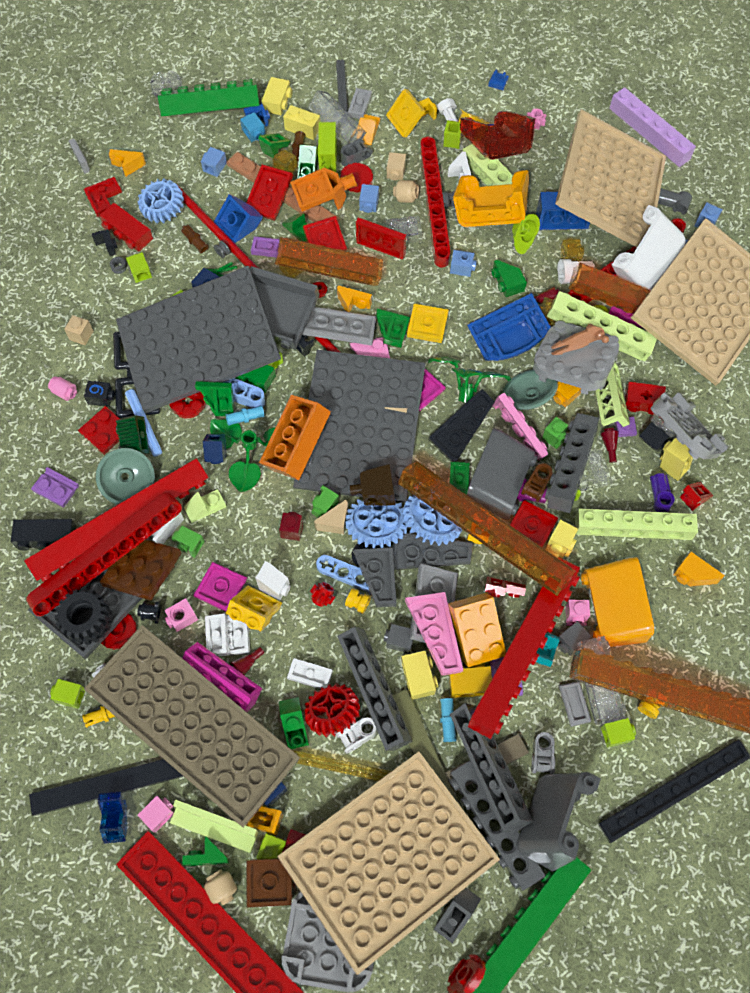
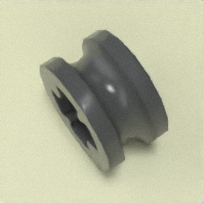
M219 241V245L215 244L213 246L215 252L222 259L225 258V254H230L229 248L223 241Z
M114 257L110 261L111 270L116 274L123 273L127 268L122 257Z

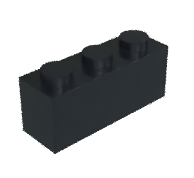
M72 519L13 520L10 542L18 550L26 551L29 548L42 550L76 530L77 525Z

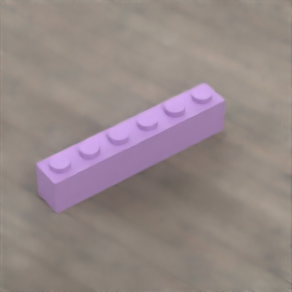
M625 87L613 95L609 109L678 167H681L691 159L696 146Z

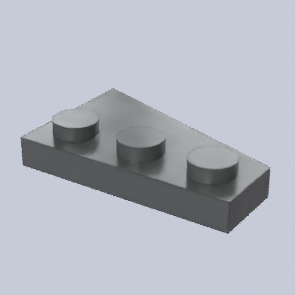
M393 547L353 550L376 608L396 607Z

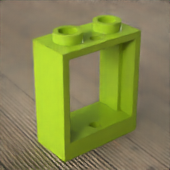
M319 122V170L327 168L336 172V122Z

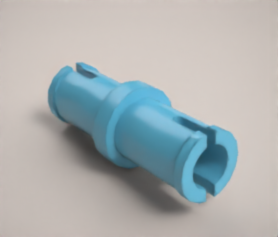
M262 406L247 410L243 408L239 412L225 414L228 426L240 422L248 423L249 420L264 417V410Z
M440 699L442 714L440 723H442L443 742L457 741L455 725L450 716L454 711L453 699Z

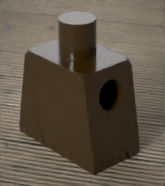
M390 464L361 472V483L350 485L351 496L363 495L364 505H395Z

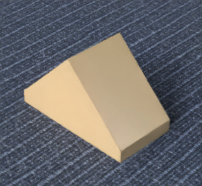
M344 500L314 521L316 530L344 534L348 502Z

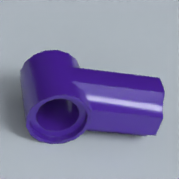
M658 473L650 477L654 498L653 507L656 512L668 513L675 498L670 491L667 475Z

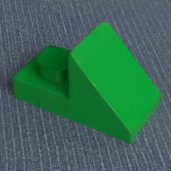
M279 133L259 135L258 137L262 152L274 160L278 150L288 147L290 144V140Z
M304 213L294 214L282 223L304 245L308 243L303 230V226L307 225Z
M205 836V854H202L200 850L189 851V855H183L182 865L229 864V858L207 836Z

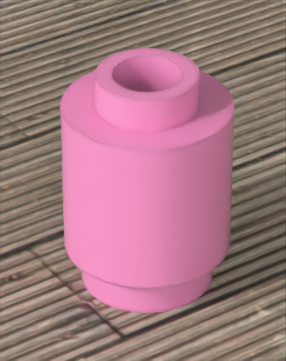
M55 376L48 383L50 391L66 401L73 399L77 394L76 385L62 377Z

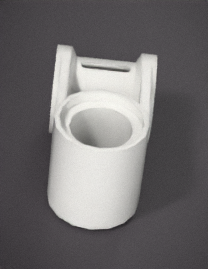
M363 718L356 722V724L350 725V729H344L343 734L338 732L336 736L343 742L346 748L345 752L350 753L374 738L377 734V729L373 719ZM371 724L373 726L372 732L368 734L363 733V726Z

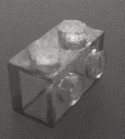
M419 215L385 220V227L406 234V244L422 242V228Z

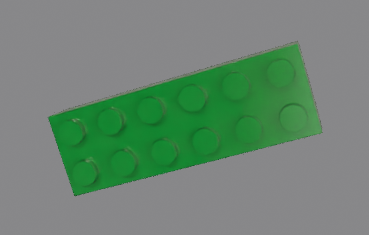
M243 79L241 83L231 80L223 85L220 82H214L210 86L205 87L204 84H196L194 88L179 86L177 90H172L171 87L162 88V91L158 94L161 117L259 106L257 83L253 79Z

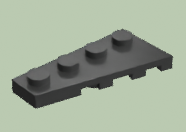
M403 534V539L398 538V543L393 545L394 570L418 568L421 563L433 567L470 564L473 543L454 540V542L449 541L447 545L443 541L440 546H438L436 541L430 545V541L426 540L423 542V537L421 536L416 538V534Z

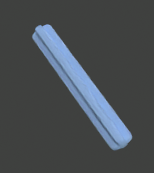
M130 389L126 391L125 395L134 415L143 416L145 419L148 446L152 455L155 457L162 454L160 445L135 390Z

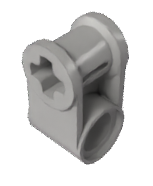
M541 732L533 740L532 774H536V772L555 773L554 738L550 733ZM539 738H545L548 741V748H542L539 745Z

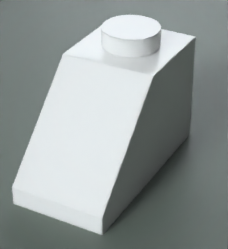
M264 562L256 576L259 590L281 600L282 596H287L290 590L289 579L269 562Z

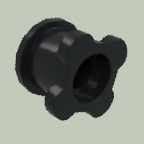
M144 601L142 605H139L137 615L141 621L145 619L154 620L155 624H158L162 605H160V601H156L155 604H149L147 601Z

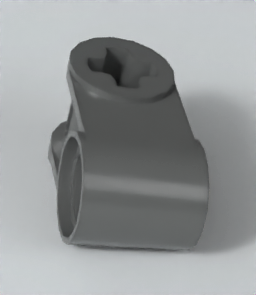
M362 138L356 139L354 142L341 148V164L347 166L351 163L364 161L371 157L372 149L364 144L365 142Z

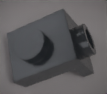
M108 229L92 233L96 246L105 243L109 256L116 255L115 249L118 246L115 238H111Z

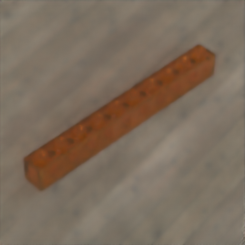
M417 460L403 469L398 482L400 486L550 592L558 596L569 584L576 572L574 569Z
M582 648L573 655L569 678L750 734V699L735 698L728 692H716L709 686H697L692 684L693 682L690 680H678L673 678L671 674L655 673L649 667H636L630 661H617L611 655H598L588 648Z

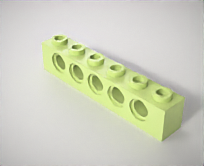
M561 291L554 298L547 315L548 318L555 321H563L585 328L590 323L599 326L604 330V333L618 337L619 351L642 361H646L652 354L657 340L648 331L640 329L634 324L627 323L617 316H612Z
M578 509L575 516V527L578 529L576 535L692 540L698 533L697 514Z

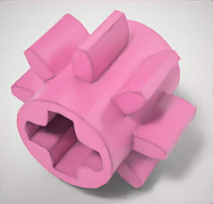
M533 109L531 113H527L526 125H529L530 129L539 130L541 126H545L546 114H543V111L540 109Z

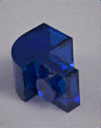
M121 792L99 794L98 804L102 814L99 830L103 843L126 842V800H123Z

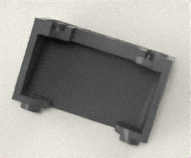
M493 428L470 482L466 505L509 521L511 515H516L519 506L516 504V500L528 469L536 464L538 456H535L536 452L503 431Z
M589 772L546 774L540 778L528 809L533 822L520 831L517 840L519 852L551 871H555L574 861L579 849V842L575 835L566 830L574 803L579 801L581 794L591 795L595 793L601 778Z

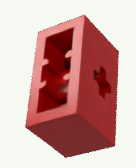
M628 382L625 389L627 409L630 412L644 411L655 415L651 407L666 392V386Z

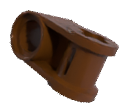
M545 463L539 464L526 482L521 494H526L536 499V502L539 503L552 476V468ZM538 473H544L547 477H540Z

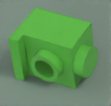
M555 417L545 428L542 439L558 449L565 441L568 425L558 417Z
M323 485L320 488L321 494L316 495L312 502L313 509L311 513L317 518L330 511L339 503V495Z
M184 526L175 531L172 537V541L176 542L177 548L185 553L189 551L190 555L194 558L205 542L202 535Z

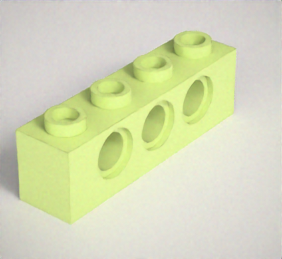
M480 140L463 149V152H466L470 169L486 186L512 184L513 175L509 172L508 168L503 166L498 158Z

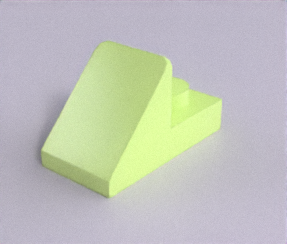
M217 489L202 497L197 492L186 503L184 509L191 523L225 508L226 504Z

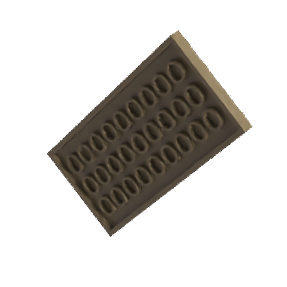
M143 625L84 688L85 691L242 828L247 825L300 760L296 753Z

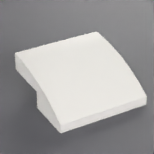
M225 613L205 616L206 648L216 656L250 653L249 627L247 624L233 620Z

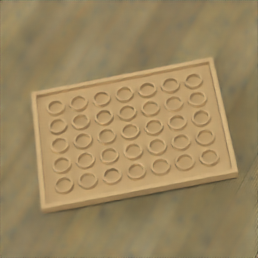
M581 109L577 115L555 204L637 248L651 226L644 222L643 214L648 205L658 206L666 156Z
M705 218L631 318L715 386L721 382L750 339V253Z
M420 752L413 755L278 856V859L356 975L360 974L500 860Z

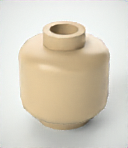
M400 180L393 188V195L400 203H413L419 196V187L412 180Z
M220 869L206 878L207 882L204 884V889L213 904L220 902L223 906L234 899L233 894L236 892L237 886L230 872H223Z

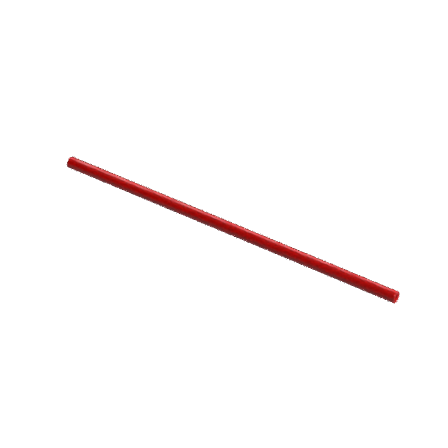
M181 189L182 196L184 197L183 203L220 241L227 245L245 267L249 266L251 268L252 266L258 268ZM314 337L327 351L340 352L327 338Z

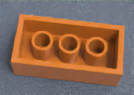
M291 395L259 463L272 471L299 480L331 411L318 402Z

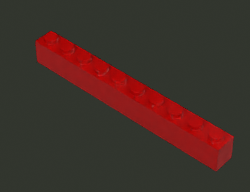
M196 458L25 559L24 562L36 581L41 579L42 582H45L53 576L52 572L64 568L70 561L80 556L163 493L168 492L175 498L179 497V499H182L190 494L188 490L193 487L197 490L206 484L205 480L209 477Z
M558 557L474 711L468 725L469 728L489 739L492 738L494 733L499 734L504 724L501 722L503 715L508 717L513 707L510 704L512 698H518L522 690L519 687L521 681L526 682L531 672L528 670L530 664L535 665L539 657L538 649H543L548 640L545 637L546 633H552L556 622L553 621L555 616L560 617L564 610V606H562L563 601L568 602L573 592L570 590L571 586L576 587L580 576L577 575L580 567Z

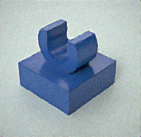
M495 70L488 86L503 91L509 76L506 75V72L501 74L498 73V70Z

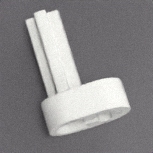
M448 98L441 101L437 105L440 114L444 115L446 120L458 122L453 112L457 108L454 100Z
M560 259L557 265L558 280L561 284H570L573 280V272H593L595 264H593V261L572 262L570 259Z

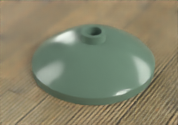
M529 370L513 377L504 387L503 393L512 398L516 409L530 410L546 404L555 395L558 389V382L547 378L546 382L539 380L535 370Z
M120 448L109 452L99 462L96 470V484L99 491L107 500L117 505L154 484L155 480L154 469L149 459L141 452L130 448ZM123 473H128L129 478L127 480L121 478Z

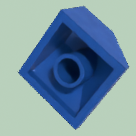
M229 194L214 222L236 243L253 232L258 227L263 216L253 206Z

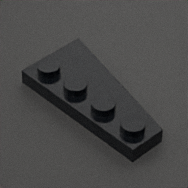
M481 389L439 427L428 440L450 462H457L495 401Z

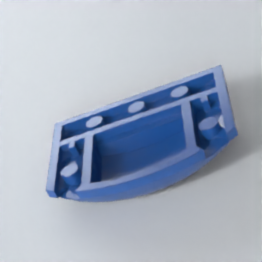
M532 293L467 325L485 361H499L518 356L537 345L551 328Z

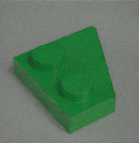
M377 308L376 317L384 344L401 348L410 317Z
M196 381L195 389L200 390L203 394V400L210 406L215 416L225 417V414L234 413L232 383Z

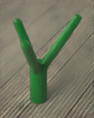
M229 262L218 269L208 270L221 277L224 276L221 274L222 272L237 269V266H231L233 263Z

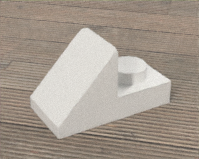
M461 152L449 166L448 177L459 176L460 180L461 176L471 175L466 152Z

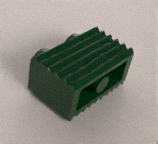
M135 415L116 420V433L120 442L118 448H130L144 455L150 454L144 417Z

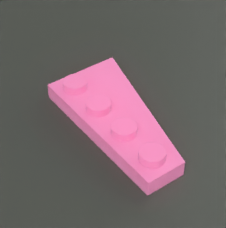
M505 393L498 396L493 407L501 410V417L506 422L508 421L513 424V431L518 437L523 436V443L536 452L535 456H538V461L547 456L546 445L538 440L535 430L527 425L523 413L517 411L514 407L512 398L506 396Z
M445 592L405 598L409 611L441 675L462 673V662Z

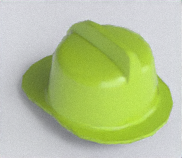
M528 214L525 216L524 221L522 220L520 223L513 224L512 226L514 247L519 254H525L539 231L540 221L535 214Z

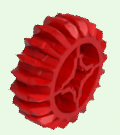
M338 683L334 686L329 684L327 688L321 686V690L319 692L314 691V696H309V702L305 703L306 709L303 711L307 725H309L313 732H316L319 736L323 734L326 738L330 734L335 737L338 732L343 734L344 729H350V724H356V718L359 717V699L354 691L345 684L342 686Z

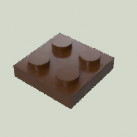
M278 858L246 859V907L292 905V878Z

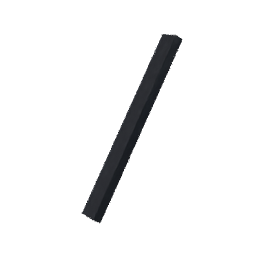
M740 739L600 822L598 825L611 844L749 760L750 754Z
M165 759L29 794L32 816H37L184 776Z

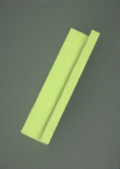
M614 363L606 379L609 382L606 388L595 391L602 425L606 426L618 421L625 427L630 425L619 368ZM607 394L612 397L608 404L603 403ZM610 409L614 410L615 415L606 418V414L608 413V411Z
M175 800L173 806L176 809L170 821L171 824L248 853L252 852L259 833L256 829L248 826L242 828L235 821Z

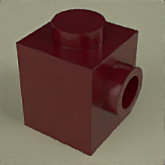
M283 512L279 528L280 537L300 541L303 528L302 515H299L297 512Z

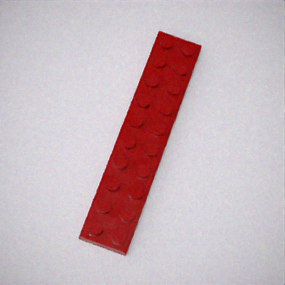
M147 831L116 864L236 993H305L219 903L213 904L210 901L204 887L150 831Z

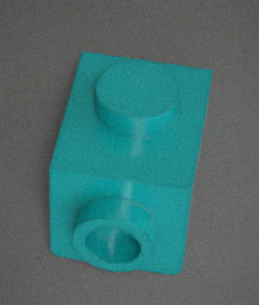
M546 633L545 637L548 640L543 649H538L539 657L536 662L551 667L560 638Z

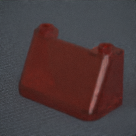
M500 111L494 117V124L481 123L469 117L460 118L461 133L487 159L494 160L529 152L532 147L535 126L534 117L510 111Z

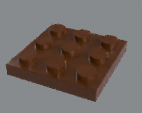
M144 540L112 564L100 580V583L103 587L151 601L182 553L179 548Z

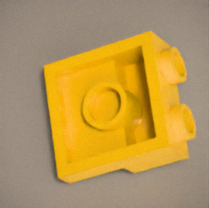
M247 585L230 600L226 614L233 620L247 624L250 629L262 631L270 623L272 616L279 611L282 602Z

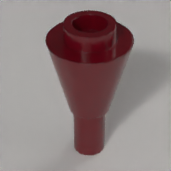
M553 286L534 296L537 303H552L559 289L555 290Z
M607 428L600 435L609 455V463H617L616 450L619 431H615V428Z
M259 647L253 653L230 662V666L245 676L255 661L264 654V651Z

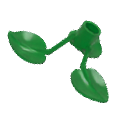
M432 357L428 360V363L436 361L450 363L455 366L451 370L457 376L458 401L468 402L473 397L483 378L503 377L511 381L510 376L498 372H481L474 369L459 368L458 363H460V360L455 358ZM479 375L474 387L473 383H468L469 377ZM460 376L465 380V382H462V385Z
M211 419L210 432L211 434H225L226 449L231 448L234 442L238 444L242 441V446L246 449V463L241 461L234 463L230 467L228 475L230 482L239 492L251 490L260 480L261 471L257 464H249L250 450L256 448L257 442L267 446L275 428H271L264 433L263 438L265 442H263L251 430L242 433L241 426L238 423L228 426L226 419Z

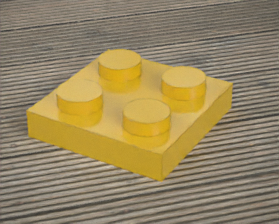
M403 89L386 116L402 137H408L425 113V110L409 90Z
M414 304L407 337L442 343L449 310Z

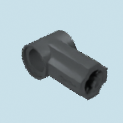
M660 189L658 204L671 207L674 212H681L682 215L688 212L692 201L690 193L685 191L674 193Z

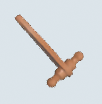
M590 323L587 325L586 330L578 332L563 341L560 340L553 345L552 349L565 347L551 354L563 355L565 352L588 346L589 343L596 340H602L603 343H607L609 337L605 336L604 330L601 327Z

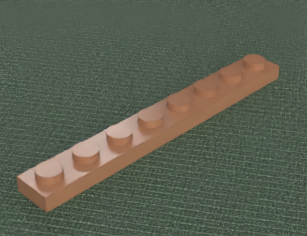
M236 152L227 161V166L253 183L255 182L260 170L259 165L239 152ZM289 185L283 202L300 214L304 213L305 217L313 222L336 216L320 205L302 212L294 191Z

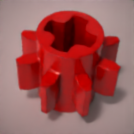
M326 582L318 583V585L314 584L310 590L312 593L311 600L317 606L331 605L335 599L333 595L334 588Z

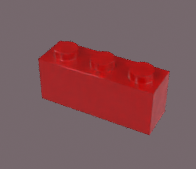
M116 203L110 205L99 215L102 227L105 230L112 231L118 240H124L130 249L134 248L139 252L153 240L151 230Z

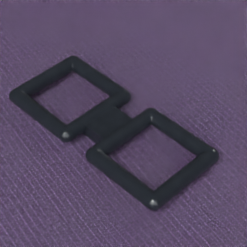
M116 331L113 333L114 368L116 370L127 369V378L115 380L116 416L127 418L135 415L133 410L123 411L122 385H131L134 382L128 362H121L120 332ZM160 408L145 413V415L159 414Z

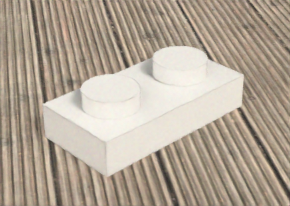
M293 658L287 679L321 689V686L327 688L333 670Z

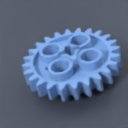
M420 490L419 494L414 493L412 497L409 496L402 512L404 515L403 521H407L405 527H411L410 533L416 532V538L421 536L423 537V542L429 540L430 545L436 541L438 546L441 545L442 541L447 545L449 541L454 542L455 538L459 537L464 528L465 520L462 519L464 514L459 513L461 511L460 507H455L457 502L451 503V498H444V493L439 496L436 490L433 494L429 490L426 493Z
M358 499L357 505L351 504L352 509H348V515H346L348 535H352V540L358 539V544L365 542L366 548L369 544H372L373 549L376 545L383 548V544L391 547V541L397 544L398 538L403 539V534L407 533V527H405L407 521H403L404 515L402 514L404 508H402V503L396 504V499L393 506L364 505V501L362 502Z

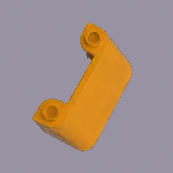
M528 170L515 172L512 176V184L480 187L476 177L471 175L461 176L453 196L459 224L464 227L516 224L522 220L524 221L529 186Z
M626 558L584 570L583 574H581L582 585H586V588L591 591L597 620L596 630L593 631V639L595 643H598L599 648L647 643L654 634V623L638 558Z

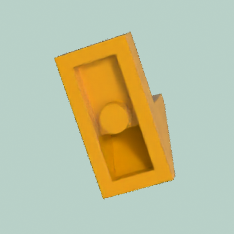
M366 114L363 118L360 117L356 139L362 138L365 142L364 144L371 146L380 123V118Z
M114 149L109 151L112 165L122 167L125 177L146 164L142 152Z
M342 286L337 287L338 299L346 312H351L353 305L360 309L371 308L372 294Z

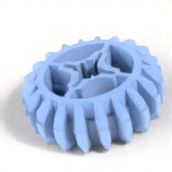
M157 178V181H151L149 186L145 184L146 189H141L142 194L138 195L139 200L137 202L139 210L149 221H154L157 224L160 221L165 223V220L171 221V217H176V213H181L180 208L183 207L184 197L178 185L171 180L167 181L164 178L160 181Z

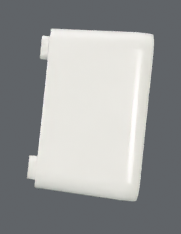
M648 205L643 214V220L651 226L633 254L628 252L619 254L612 264L623 286L647 295L686 243L683 233L660 209Z

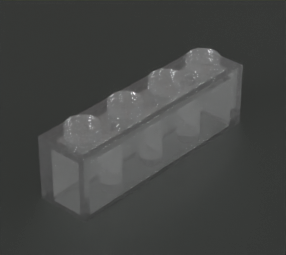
M317 90L308 108L312 113L320 115L322 122H336V138L341 141V145L345 146L356 139H363L367 132L328 92Z
M605 636L576 642V650L595 725L626 719V707L621 701L619 694L621 688L615 678V665L610 659V645L605 640Z

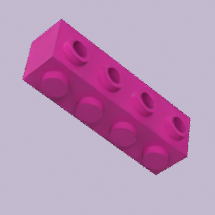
M198 642L185 651L182 659L244 711L248 712L255 705L262 690L260 686Z

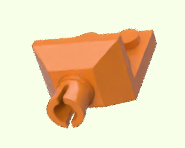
M322 168L290 182L302 212L334 199L337 209H341L346 199L345 191L357 186L352 173L339 178L338 173L327 168Z

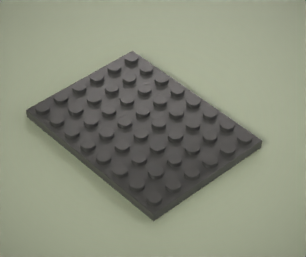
M249 266L116 319L137 396L145 413L200 392V390L195 389L196 381L223 383L281 359Z
M317 350L308 400L318 402L331 411L300 479H294L293 488L321 492L320 488L323 485L336 494L351 496L350 485L361 483V472L390 464L396 502L406 503L425 363ZM385 407L407 408V412L385 409Z

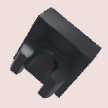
M308 335L301 336L296 348L304 357L310 353L309 348L314 345V339L305 341L308 339Z

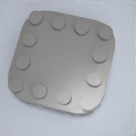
M557 321L548 330L535 354L533 370L539 376V380L546 382L547 378L579 387L581 388V394H588V391L597 389L602 390L615 361H617L619 351L618 337L605 333V336L609 337L607 343H603L602 340H596L589 343L588 346L565 352L563 355H552V352L565 347L552 349L551 347L557 342L586 330L585 327Z
M664 392L653 403L651 410L655 415L662 417L664 420L663 424L669 430H673L676 433V439L690 449L688 452L694 459L699 457L702 459H714L729 448L723 442L725 438L722 434H715L713 436L691 412L696 407L692 401L688 403L679 392L674 397H670Z
M300 892L293 899L282 956V965L286 975L298 984L342 992H356L364 988L370 980L374 962L360 974L356 975L303 894Z

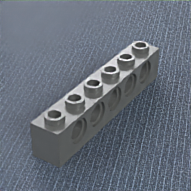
M577 413L575 420L571 419L569 425L571 432L566 433L564 441L566 446H562L560 451V457L562 458L561 460L557 459L555 471L557 472L551 476L550 485L552 487L547 488L545 499H548L547 508L571 513L597 433L598 417Z
M353 627L338 635L340 644L385 750L396 751L413 742L365 630Z
M465 703L453 711L450 716L502 830L517 832L533 822V819L494 737L492 736L489 739L468 727L477 705Z
M471 760L451 772V779H449L451 786L455 791L459 789L463 796L460 799L466 810L471 809L475 816L472 818L479 830L483 829L486 834L484 839L498 853L500 859L498 863L503 869L507 868L511 874L508 878L513 887L524 891L544 878L545 874L538 863L519 852L517 848L518 831H503L500 826V829L494 832L489 828L490 820L495 819L498 821ZM472 781L475 783L476 791L474 793H470L465 789L466 782ZM479 800L487 802L488 810L486 812L478 810L477 802ZM503 839H509L512 843V848L509 852L504 851L501 847ZM516 858H520L524 862V868L520 872L515 870L513 866Z

